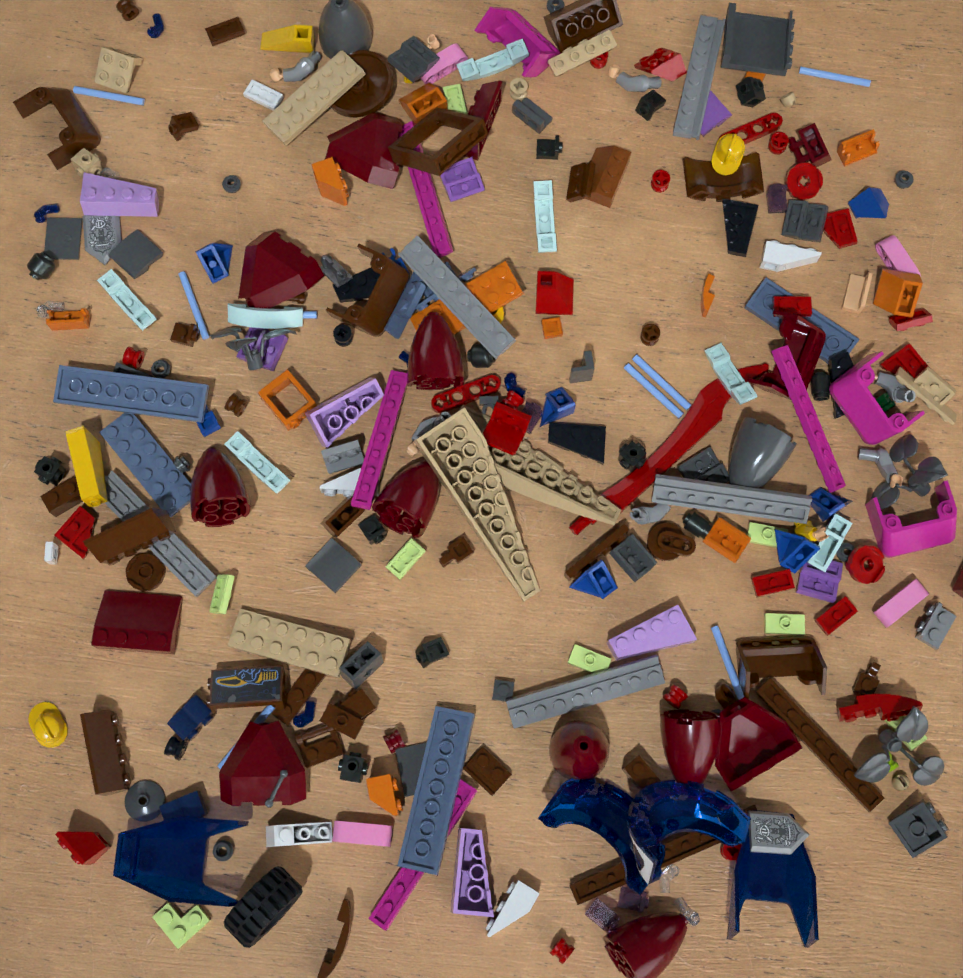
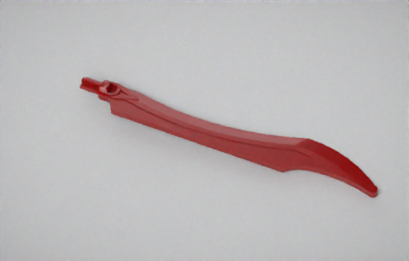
M765 363L763 365L738 369V372L744 381L747 382L748 378L755 379L768 372L769 365ZM717 378L699 392L693 405L675 431L646 460L640 469L637 468L626 478L600 495L621 509L620 514L655 482L656 474L663 475L722 421L723 409L732 397L720 380ZM581 516L569 529L577 536L589 524L594 525L597 520Z

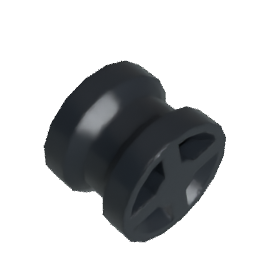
M344 324L335 327L333 336L336 344L341 347L350 345L353 341L350 327Z
M172 736L165 747L164 755H172L176 760L180 761L187 749L188 742L178 741L177 737Z

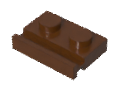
M589 161L588 164L582 163L571 167L566 196L567 201L574 202L585 197H591L595 163Z
M483 747L463 767L491 796L512 775Z

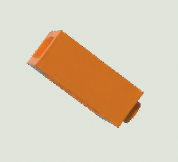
M288 369L258 392L262 401L288 431L297 428L301 421L306 418L305 412L317 406L316 402ZM292 383L308 403L286 419L270 399Z

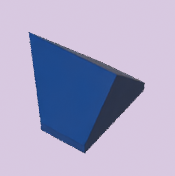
M869 187L848 202L856 219L859 217H887L889 203L879 188Z
M211 243L195 251L212 284L229 276L233 245Z
M563 387L545 394L546 399L540 427L574 413L575 402Z
M821 487L809 495L812 496L810 506L823 522L853 502L852 500L829 493Z
M775 529L779 564L786 569H790L794 574L820 550V546L805 537Z
M600 560L586 570L569 586V588L600 597L601 599H604L618 588L603 560Z

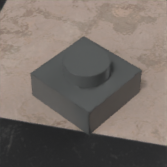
M495 680L492 700L506 702V699L512 698L514 682Z

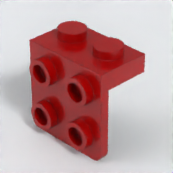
M496 402L491 418L483 432L487 444L510 455H515L527 432L532 416Z

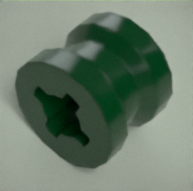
M887 392L876 399L885 413L896 405L894 401L890 400Z

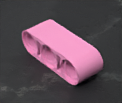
M457 43L452 44L436 54L440 57L439 61L421 77V80L424 84L428 82L433 84L457 70L456 64L468 60V57Z
M892 235L875 245L878 255L888 270L920 274L918 268L896 236Z
M916 578L873 613L887 628L928 596L929 592Z
M334 821L332 841L391 847L393 826Z

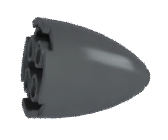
M329 0L319 20L318 34L323 53L332 59L339 51H344L347 55L358 50L369 51L372 44V33L367 17L360 6L353 0Z
M745 417L731 452L729 484L760 489L783 467L797 443L794 441L793 443L790 442L792 437L769 424L766 425L760 422L757 424L756 419Z

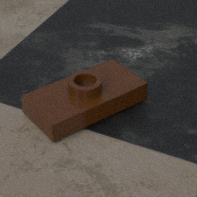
M239 17L205 28L212 46L245 35Z
M330 703L319 720L356 740L365 723Z

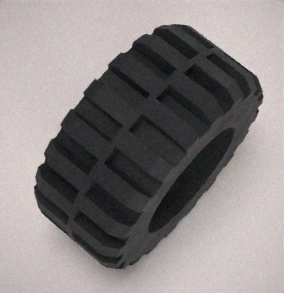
M274 867L236 903L225 917L224 927L243 947L250 948L266 935L290 910L303 893L302 886L283 867Z

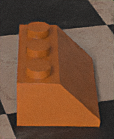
M617 146L596 148L591 159L595 163L591 197H585L584 199L608 208L611 207L630 162V151Z

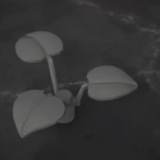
M239 327L217 331L211 334L210 337L213 340L214 338L228 335L235 336L236 340L228 341L225 345L236 352H239L242 348L248 369L257 370L263 368L261 357L264 356L266 340L287 333L296 335L297 333L293 330L277 329L263 334L260 352H258V349H250L248 344L257 341V337L241 339L237 333L242 331Z
M911 434L900 438L892 446L889 453L892 461L900 462L904 460L912 472L913 476L908 480L909 487L905 485L900 487L897 483L894 488H891L890 483H887V481L881 483L874 490L871 499L877 497L881 509H885L897 501L900 495L898 488L905 489L910 493L914 491L922 497L929 493L931 489L929 483L948 476L942 462L934 456L921 461L918 465V470L913 469L907 458L916 454L918 442Z
M913 706L910 713L898 725L896 732H893L891 729L882 731L879 735V740L883 744L882 749L885 754L881 752L871 756L856 771L854 776L871 783L882 780L890 771V765L887 763L890 761L888 750L892 752L900 750L919 767L913 773V779L916 783L923 786L935 783L943 773V760L938 756H930L921 765L902 748V741L907 743L911 739L917 741L926 734L928 721L925 715Z

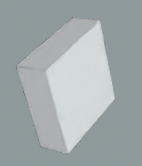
M46 542L44 561L51 565H57L59 546L54 542Z

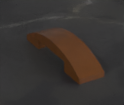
M347 899L343 900L337 920L344 922L332 961L324 960L322 962L317 978H327L336 968L345 952L351 931V906Z

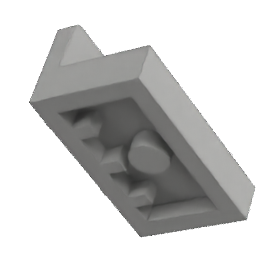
M358 440L321 451L329 474L362 465L364 461Z
M940 602L929 606L925 613L927 615L925 621H921L916 628L918 633L915 637L935 650L940 647L957 617L942 608L943 604Z

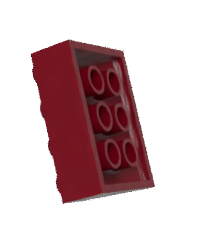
M105 590L95 620L91 646L97 649L175 655L183 597Z

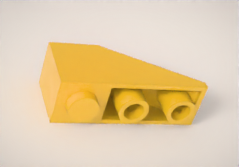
M292 25L263 32L260 50L311 53L314 51L315 42L313 26Z

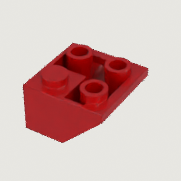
M665 48L656 49L652 55L641 58L634 65L636 69L669 81H674L687 73L681 53Z
M537 271L535 314L573 315L574 279L555 271Z
M58 831L55 834L59 838L57 840L58 844L63 849H68L72 853L71 858L78 865L80 863L82 865L94 864L111 848L99 832Z

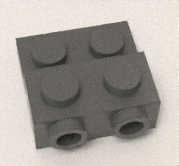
M924 799L888 822L912 858L948 837L946 831L949 829L942 819L938 821L934 815L936 813L934 806L930 801L926 803Z

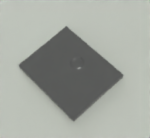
M47 218L44 253L53 259L79 260L83 219Z
M427 742L399 748L395 751L405 797L415 794Z

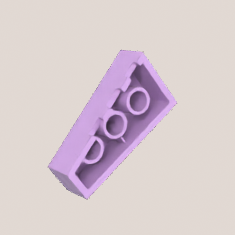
M84 172L80 204L84 215L158 217L159 198L156 188Z
M369 377L305 412V415L321 445L328 448L364 412H367L384 396V393L376 378Z
M676 605L609 639L607 645L615 660H621L684 644H691L697 638L679 605Z
M458 828L451 913L494 917L482 830Z

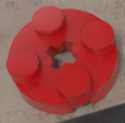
M799 163L787 172L785 179L786 189L792 198L798 200L813 198L823 185L822 173L811 163ZM802 176L808 179V183L805 186L800 184Z
M859 545L849 555L845 567L856 582L863 584L875 583L884 574L885 566L883 565V559L885 558L877 547ZM868 560L869 568H864V562Z

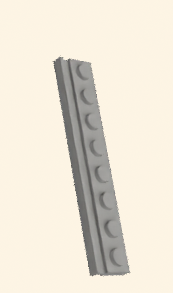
M700 15L673 136L688 139L692 137L699 140L726 19L718 20L716 17Z
M418 235L404 247L401 253H398L495 359L516 342L510 333Z
M113 471L107 477L105 476L108 500L105 504L122 521L150 509ZM174 533L170 534L171 537L164 541L157 540L153 542L154 545L149 549L196 597L211 582L217 579L206 565Z
M656 474L652 502L807 524L812 496Z
M653 655L506 699L513 728L515 729L664 684L665 680L657 655Z

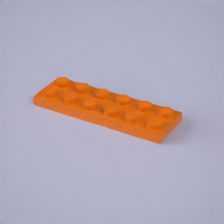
M506 261L465 284L466 288L490 313L524 294ZM440 299L415 313L410 318L416 331L423 318L431 312H437L440 316H443L453 334L466 328Z

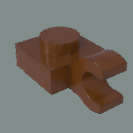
M461 537L447 546L449 553L439 558V563L443 568L453 560L459 564L473 555L474 551L465 538Z
M875 662L870 663L866 674L863 672L859 673L852 691L861 695L874 694L880 680L875 679V676L881 665Z

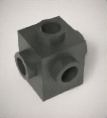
M746 77L741 83L736 85L737 95L743 106L753 108L766 99L764 85L760 79Z
M631 441L629 445L624 444L619 450L618 461L624 469L633 472L636 468L640 469L645 464L647 453L641 444Z
M44 456L37 462L34 473L39 476V481L46 485L51 483L57 487L67 470L61 466L62 462L52 456L49 459Z
M350 752L349 755H344V758L340 759L338 771H341L340 780L356 783L362 782V777L367 774L368 763H365V758H361L362 754ZM352 764H356V768L354 770L350 769Z

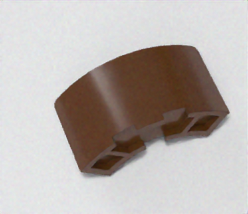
M757 152L742 157L737 171L730 175L717 173L713 169L711 161L695 160L688 157L683 158L688 198L699 201H706V198L716 199V202H722V198L730 200L731 197L742 196V199L764 192L760 155Z

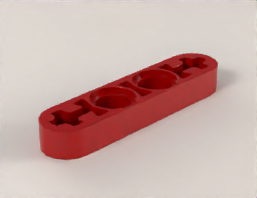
M770 113L728 131L720 137L725 134L743 132L747 135V138L742 140L744 144H747L779 130L783 118L778 113ZM771 120L777 121V124L775 125V123L770 122ZM759 125L763 131L756 132L753 127Z
M489 375L438 394L431 400L432 409L436 413L447 412L479 400V396L495 394L500 389V379L496 375ZM489 381L496 383L495 388L488 386ZM482 383H484L485 392H483ZM478 387L480 393L472 395L469 392L470 388ZM460 393L463 397L462 400L459 402L453 401V394ZM447 396H449V402H450L451 405H448V402H445V401H447V400H446V397H447ZM438 400L445 402L442 408L435 406Z

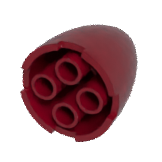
M437 312L428 313V316L423 318L415 333L408 359V387L416 385L418 390H444V388H448L450 385H454L455 388L464 385L463 363L457 341L448 323Z
M214 447L206 449L199 458L192 477L190 490L192 519L194 522L205 523L206 527H222L234 524V520L240 517H247L250 512L248 494L238 470L221 450Z
M426 460L415 463L403 470L387 484L373 503L372 510L378 513L380 516L378 520L389 529L401 535L405 532L412 534L414 538H419L424 534L434 513L439 493V479Z
M689 709L664 711V714H660L663 750L670 771L677 783L701 787L707 778L719 745L720 714L705 710L701 713L699 711H689Z
M574 720L562 725L554 733L549 745V757L555 770L569 780H590L604 769L609 758V743L603 731L595 724L584 720ZM580 744H581L583 747H586V750H582V749L580 748Z
M661 912L642 916L606 934L603 940L607 941V945L604 947L618 971L622 972L626 978H657L677 954L685 938L688 921L683 914H678L677 912Z

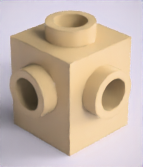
M85 148L71 158L75 172L81 178H83L84 172L99 176L103 171L101 159L95 153L91 154Z

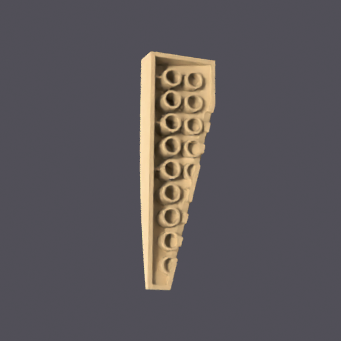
M462 405L460 410L465 407L483 434L491 417ZM525 440L521 442L515 455H510L488 445L503 487L556 508L615 525L621 509L603 496L598 497L589 486L586 485L584 487L577 481L578 478L572 474L570 476L563 471L564 468L542 452L534 451Z
M464 407L414 440V443L523 602L539 592L540 589L528 561L526 550L523 547L520 533L517 530L510 505L503 491L487 441Z

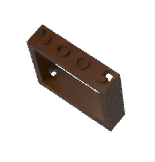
M436 107L390 145L388 149L394 163L440 176L484 139L488 132L483 118ZM442 125L462 130L433 156L413 150Z

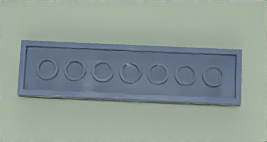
M59 365L53 402L203 423L209 385Z
M439 706L435 707L399 856L398 867L437 876L439 874L474 723V713Z

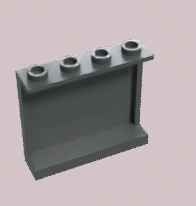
M729 2L725 22L721 68L786 76L787 69H791L793 60L790 58L793 52V45L791 43L794 38V32H791V30H793L795 19H792L793 11L789 12L788 19L736 12V3Z

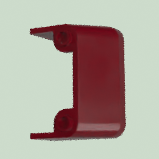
M774 310L773 314L782 319L779 331L780 335L785 338L783 346L788 345L807 390L824 346L826 334L823 330L799 315ZM777 364L773 373L765 372L760 377V380L751 378L747 380V382L764 391L791 400Z

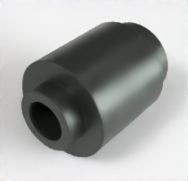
M817 372L815 376L811 377L812 396H814L816 401L828 400L829 395H831L829 391L831 385L830 376L826 375L825 372Z
M696 512L693 514L688 513L683 521L686 524L684 528L698 538L702 537L704 539L713 527L709 524V521Z

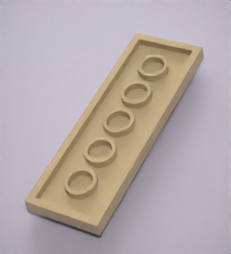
M339 51L263 120V123L287 146L366 74L344 51Z
M240 608L227 646L340 678L339 667L345 662L351 640Z

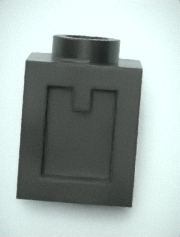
M652 90L641 97L635 111L645 120L649 121L654 112L663 107L667 100L655 90Z
M555 135V140L537 139L536 159L558 160V153H562V142H559V135Z
M375 515L358 524L371 545L373 543L379 544L385 539L384 536L387 535L386 530Z
M441 637L422 644L415 650L416 659L423 668L450 655Z

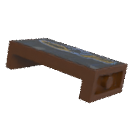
M283 665L211 670V678H208L210 695L206 699L207 707L211 709L212 714H217V709L268 705H275L277 711L285 710L286 674Z

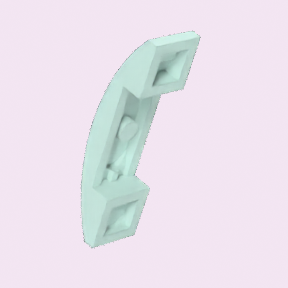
M523 39L507 44L504 50L476 61L471 58L456 64L462 81L476 80L514 66L528 57L529 52Z
M552 180L533 181L538 253L557 252Z
M112 269L97 280L142 331L157 320Z
M228 303V322L245 327L264 329L303 326V308L247 307V304Z
M722 343L705 350L707 359L718 379L739 405L757 398V394L749 382L744 381L731 362L730 355Z
M238 431L224 444L253 474L276 494L290 482L288 477L270 463Z

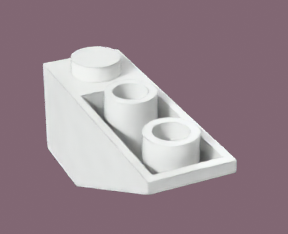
M774 240L766 241L759 268L779 272L816 263L822 252H817L812 248H799L793 244H780V242Z
M361 468L320 485L321 493H324L325 496H336V494H343L344 497L353 496ZM379 483L376 489L375 496H379Z
M332 822L266 826V847L332 843Z
M519 880L516 883L512 882L506 892L510 894L506 902L502 900L496 909L499 912L495 920L491 918L486 927L488 931L487 936L491 937L530 912L540 893Z

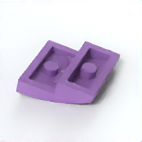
M711 90L700 133L703 137L732 116Z
M472 157L454 163L440 175L450 202L485 191Z
M249 327L245 338L257 337L258 339L248 344L249 348L258 349V352H260L262 335L270 331L264 328ZM285 335L265 341L264 356L261 357L264 369L274 371L288 340ZM241 348L236 357L246 361L245 354Z
M832 560L824 573L806 562L800 570L796 593L834 603L837 597L838 583L841 580L843 563Z

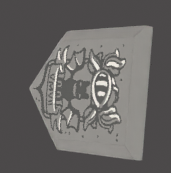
M84 215L82 217L85 251L106 265L110 261L109 253L122 241L120 216Z
M748 811V819L751 821L749 825L750 852L791 855L810 835L788 813Z

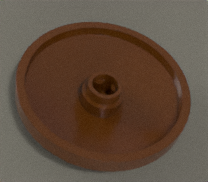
M358 50L348 54V56L364 70L366 75L330 106L338 114L351 118L364 117L380 109L389 99L394 85L392 70L388 62L381 55L372 51Z

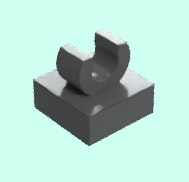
M479 396V406H483V415L486 414V408L491 407L494 409L496 402H499L498 396Z

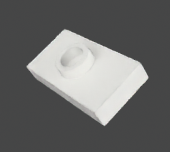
M251 80L243 93L244 97L272 111L279 106L284 98L283 94L255 80Z

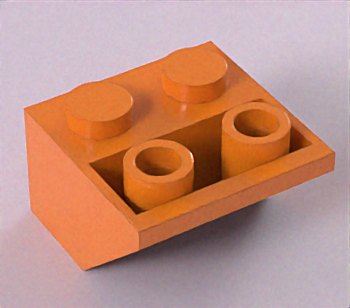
M429 82L398 100L415 125L436 107L447 109L446 98L437 86Z
M333 157L311 164L321 196L343 206L348 205L346 199L349 197L347 185L344 178H342L340 166L338 163H334Z
M882 269L873 304L894 315L913 317L923 284L920 274Z
M391 774L366 779L370 800L392 815L400 816L399 811H403L401 798L396 796V791L399 790L397 778H393Z

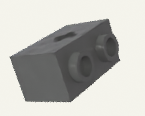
M367 641L339 667L342 678L354 689H357L384 663L382 654Z

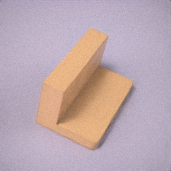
M869 272L866 277L854 274L849 276L841 310L856 314L861 313L866 304L873 273Z

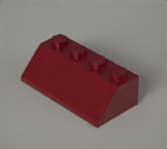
M500 80L482 84L480 91L477 90L475 93L474 106L471 105L468 111V115L484 119L488 135L502 102L503 81ZM488 135L468 151L464 157H472L478 161Z

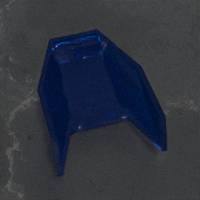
M748 829L745 842L742 841L733 869L727 939L731 940L740 932L739 915L745 900L787 904L791 909L803 946L809 948L819 940L816 876L804 843L802 842L791 855L750 852Z
M178 816L118 833L113 876L168 902L225 907L235 906L238 900L206 886L203 882L207 842L209 837L248 826L249 821Z

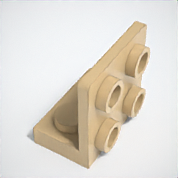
M102 47L94 82L123 93H128L135 65H142L143 58L112 47Z

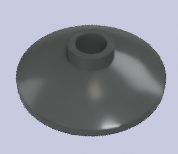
M152 781L135 783L130 787L125 796L127 813L133 819L141 822L151 821L161 814L159 806L165 804V794L162 788ZM142 797H145L147 800L144 805L140 803Z

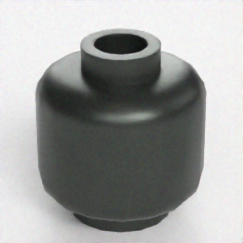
M44 252L35 253L27 264L28 270L31 271L29 275L36 280L40 278L48 279L56 267L54 259Z
M481 343L472 345L471 350L467 352L468 362H471L475 368H489L496 361Z

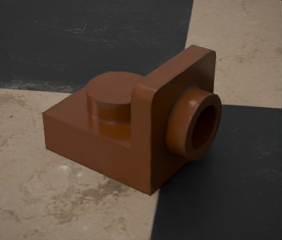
M191 112L172 116L168 126L170 134L174 136L176 141L181 139L182 134L197 131L199 128V124Z
M175 323L170 340L174 343L193 347L194 342L198 341L199 331L195 324L191 323L188 326Z

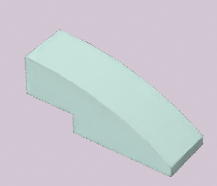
M835 513L824 531L829 537L817 543L820 546V550L807 563L825 573L853 523Z

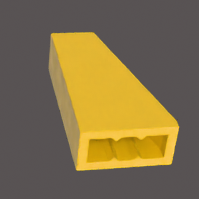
M84 426L65 431L81 500L89 507H97L102 503L108 502L100 442Z

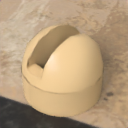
M793 92L780 98L785 107L790 108L796 103V97Z
M903 774L895 775L892 778V786L898 791L906 790L909 787V779ZM899 777H900V778L902 779V781L905 783V786H903V784L901 783V781L898 779Z

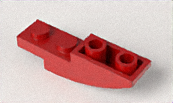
M867 694L856 696L855 705L839 708L837 715L839 722L845 721L847 723L853 722L859 717L872 718L877 713H879L881 721L886 719L887 721H895L900 716L908 715L913 706L921 711L923 705L920 701L900 695Z

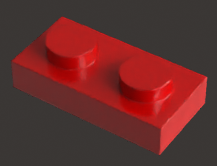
M774 296L773 311L796 314L801 317H811L812 300L811 297Z
M925 308L915 310L913 317L900 315L889 317V324L896 331H905L911 327L924 326L926 323L933 322L932 314Z
M790 569L751 578L756 598L795 588Z
M845 596L814 621L828 636L855 615L858 610Z

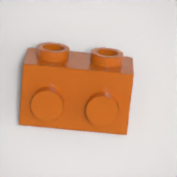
M719 517L704 538L703 543L733 563H736L751 541V537Z

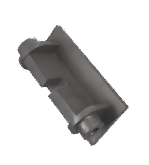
M330 255L322 256L321 262L323 266L320 268L323 274L337 288L353 279L335 259L332 260Z

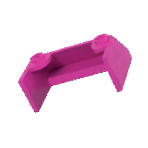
M490 6L474 30L477 33H485L487 39L492 43L499 42L505 47L507 44L523 39L529 52V56L521 61L524 69L523 77H537L549 67V59L561 54L520 13L511 8Z
M882 351L868 354L832 382L829 388L833 399L863 442L868 445L878 444L904 431L925 414L922 410L909 412L905 416L901 413H895L887 417L867 388L875 379V373L870 365L884 355Z
M948 480L943 481L935 488L939 501L936 509L937 519L902 527L898 516L894 514L882 515L877 497L871 499L865 505L878 548L884 557L892 558L946 545L955 539L957 507Z

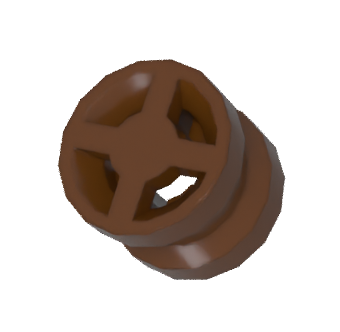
M120 0L116 5L118 12L122 13L125 21L133 20L139 14V10L133 5L132 0Z
M655 324L645 325L640 336L641 342L646 346H654L659 340L660 329Z
M233 393L228 398L224 409L234 412V415L239 417L245 411L248 401L240 399L237 394Z

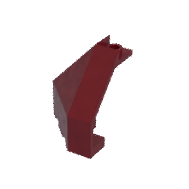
M373 112L328 135L327 138L330 144L325 159L333 157L334 163H338L341 169L370 184L393 189L399 173V166L393 162L388 147L398 140V135L402 133V124L399 119Z
M276 231L264 232L245 247L238 299L245 298L247 305L251 308L270 309L309 290L324 277L317 260L312 256L307 257L302 254L301 249L289 241L287 243L280 238L281 235Z
M746 697L720 711V738L715 757V767L731 792L802 749L801 744L786 721Z
M279 720L272 723L262 722L257 724L252 721L248 723L219 771L220 799L222 802L231 806H241L242 802H253V806H265V801L270 798L280 778L281 770H286L288 776L283 779L273 802H282V805H292L306 799L305 769Z

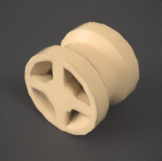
M515 78L511 81L510 96L513 100L521 101L526 98L528 84L524 79Z

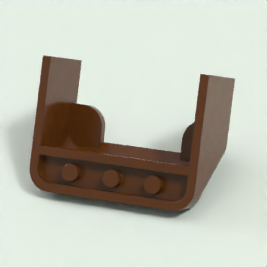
M38 87L13 101V104L23 119L50 103L54 104L68 125L59 134V139L63 145L47 154L55 168L59 170L71 163V158L83 148L88 151L96 148L100 144L101 139L69 90Z
M358 244L357 247L361 254L371 258L370 265L373 271L380 274L365 307L351 305L347 308L344 315L328 307L326 311L331 317L373 337H379L385 332L384 328L410 280V276L406 269L385 255Z
M808 636L742 639L736 643L739 683L744 697L749 699L750 688H754L759 684V678L797 676L798 680L805 685L817 684L821 695H825L827 666L813 638Z

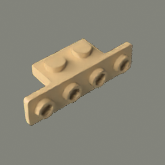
M608 30L590 40L585 39L579 42L573 48L565 49L561 54L549 59L548 65L554 76L557 77L615 48L617 43L611 31Z
M928 366L915 378L901 367L897 369L895 377L901 385H905L914 391L916 397H920L929 409H934L943 421L949 422L951 425L956 422L957 414L945 405L956 394V390Z

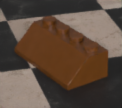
M578 0L544 16L548 33L560 53L569 47L577 46L579 42L585 39L590 40L608 30L611 31L623 25L616 0Z
M150 508L83 542L100 563L110 566L120 562L119 559L124 556L130 557L135 555L136 551L141 548L147 549L154 545L153 542L157 540L164 541L170 538V534L176 532L167 510Z
M111 710L80 714L95 795L108 796L129 790L128 785L131 784L129 773H126L125 770L127 759L125 753H122L121 750L123 739L122 735L118 734L117 726L119 725V719L117 714H114Z

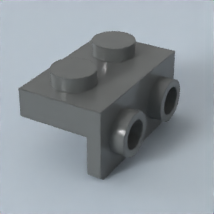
M633 534L628 536L625 541L609 553L634 582L647 574L657 564L654 557Z

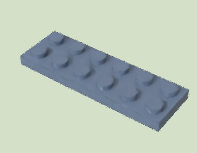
M765 278L744 308L779 331L782 319L773 317V297L793 295L768 278ZM813 308L811 317H802L825 332L826 340L819 358L829 364V359L845 352L850 354L859 341V338Z
M123 413L99 432L162 510L168 511L170 518L190 503L191 483L174 466L173 461L134 414Z

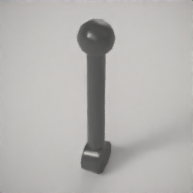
M281 770L280 778L270 798L265 801L266 807L270 808L273 806V799L283 779L288 776L286 770Z

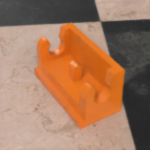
M874 129L840 143L836 152L844 167L877 154L880 142L874 141L876 135Z
M81 308V310L59 312L47 310L49 318L46 319V324L52 331L89 329V310L86 308Z

